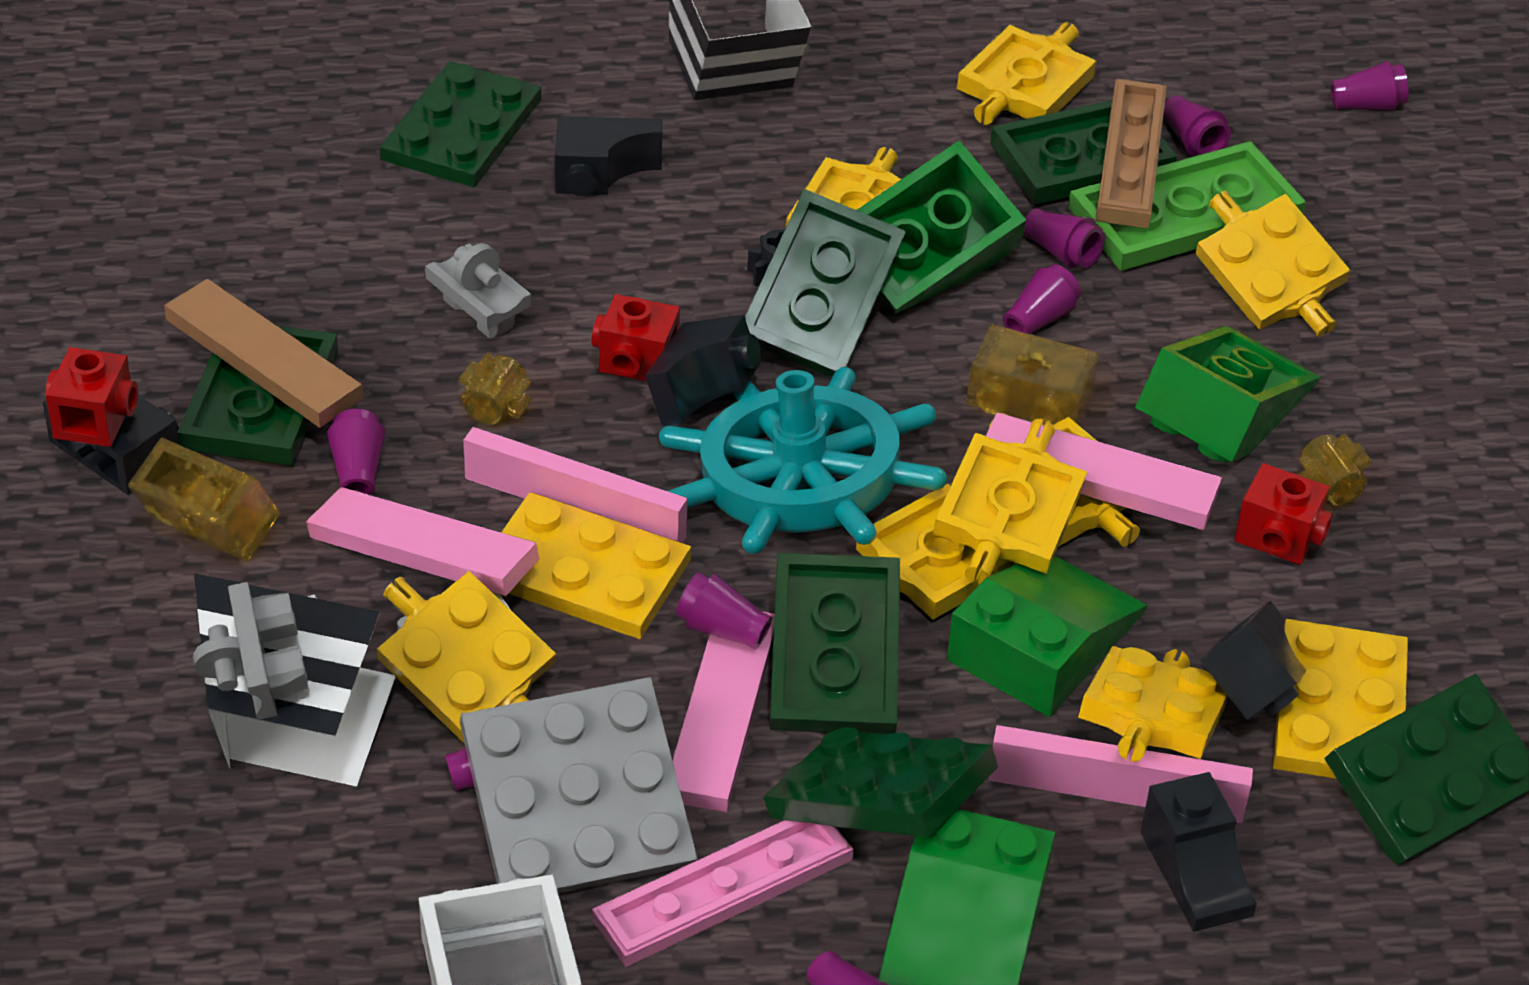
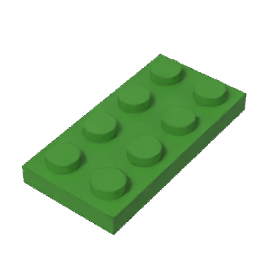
M1249 141L1157 167L1149 228L1096 221L1101 183L1070 191L1068 208L1075 216L1092 218L1097 226L1102 228L1105 234L1103 250L1119 270L1122 271L1197 249L1198 242L1223 229L1226 224L1209 207L1211 199L1217 194L1220 195L1222 191H1227L1243 212L1257 210L1286 194L1304 215L1306 201L1257 147Z

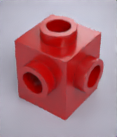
M615 294L606 315L598 314L593 326L591 343L592 347L599 348V372L647 381L646 373L680 327V306Z
M69 347L59 369H53L50 372L46 383L45 396L53 438L107 447L112 446L125 416H132L134 414L138 401V384L136 381H131L127 355Z
M1262 463L1243 498L1234 541L1302 565L1311 545L1315 544L1321 547L1329 532L1333 513L1326 511L1325 506L1330 486Z

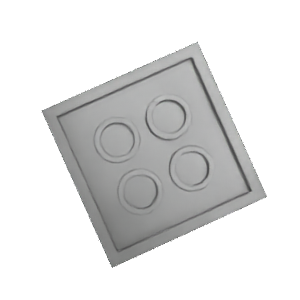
M651 677L461 714L460 726L497 884L515 879H529L553 874L557 892L560 894L680 869L697 861Z

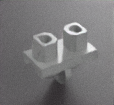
M484 243L473 246L467 244L459 247L455 251L454 256L449 260L441 263L432 262L426 265V279L443 292V300L455 310H464L477 321L478 330L488 338H496L514 328L516 314L531 307V293L499 268L500 257L492 247Z
M248 582L228 586L237 637L229 636L228 628L225 625L219 624L208 629L209 640L199 645L193 652L195 670L203 677L217 679L218 688L222 691L235 689L238 686L237 674L244 671L249 694L253 697L257 719L278 716L274 699L309 689L300 646L265 654L264 642L298 635L289 593L252 598Z

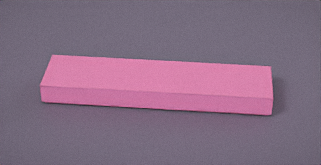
M997 412L986 436L1001 442L1023 444L1032 422ZM1043 425L1041 426L1040 435H1041V433H1042V431H1043V428H1044ZM1055 429V434L1046 449V452L1059 462L1088 471L1081 492L1082 495L1201 530L1205 529L1222 477L1057 429Z
M472 427L463 439L465 479L524 499L529 492L680 543H683L686 538V497Z
M343 487L339 488L306 521L309 535L313 539L457 581L466 572L470 571L491 592L504 596L516 586L539 560L535 542Z
M763 612L773 619L764 640L756 650L741 643L709 635L672 760L684 805L726 813L728 811L773 647L775 613Z
M996 725L993 750L998 768L988 777L989 781L1146 807L1150 786L1210 772L1237 820L1236 823L1242 824L1252 784L1253 768L1146 750L1141 760L1130 762L1134 749H1131L1125 760L1119 754L1118 745Z
M784 820L593 908L592 921L623 965L627 967L852 861L853 848L836 826Z

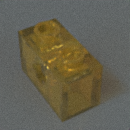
M991 324L971 365L966 404L981 408L989 414L1005 413L1008 416L1029 422L1035 419H1043V426H1045L1046 421L1054 425L1067 417L1079 425L1093 393L1099 353Z
M160 438L128 484V487L153 519L247 562L280 515V512L255 477L164 438Z

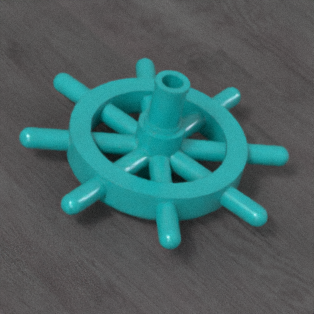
M841 367L836 370L828 386L815 385L814 377L802 370L782 373L776 379V388L760 392L749 381L743 391L732 392L738 402L722 411L710 423L706 431L672 425L665 426L660 430L659 441L662 446L701 454L703 479L668 490V492L686 497L687 509L713 500L726 514L749 525L742 538V547L749 554L762 552L773 531L787 533L814 532L841 525L844 526L857 543L867 545L875 540L877 531L866 514L879 506L892 492L896 484L928 490H940L946 485L947 475L943 469L900 461L899 436L934 423L936 410L932 405L923 403L889 415L886 410L874 401L851 392L856 382V375L848 367ZM830 428H831V429H836V430H840V431H841V432H838V433H835V434L826 436ZM766 434L771 441L755 438ZM868 446L873 450L872 456L851 454V452ZM730 458L752 461L735 468H731L728 464ZM831 474L846 476L847 478L837 482ZM775 479L771 488L758 485Z

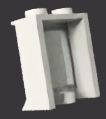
M553 874L529 879H515L506 883L466 890H451L442 894L419 897L421 936L432 985H582Z

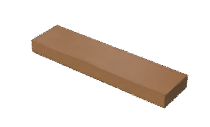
M1116 79L1096 221L1149 228L1167 86Z
M208 278L164 305L165 316L168 322L319 428L333 420L340 412L348 410L363 400L361 383Z

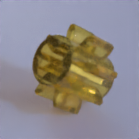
M486 353L479 364L471 361L459 378L461 384L466 386L459 397L463 401L465 410L472 418L483 424L492 425L498 422L504 424L510 415L519 419L532 400L524 393L531 380L527 378L523 367L516 360L508 356L497 355L492 357L490 353Z
M1331 434L1322 435L1313 439L1303 449L1299 461L1306 470L1298 475L1330 486L1326 502H1330L1333 505H1344L1355 500L1365 490L1368 479L1361 470L1368 467L1372 460L1358 442L1353 443L1347 434H1342L1339 438Z

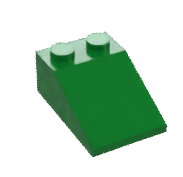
M960 140L857 209L861 213L906 231L903 242L880 291L881 297L895 314L951 289L999 262L1020 247L1026 224L1024 216Z
M1225 325L1163 347L1135 408L1151 416V424L1159 430L1172 435L1182 434L1199 444L1198 450L1205 456L1219 462H1234L1251 454L1313 389L1321 377Z
M1054 556L1047 574L1016 564L985 578L952 613L947 661L1044 715L1051 717L1108 654L1112 646H1115L1147 610V604Z
M956 809L928 838L915 836L879 979L889 985H1020L1048 878L1055 832Z

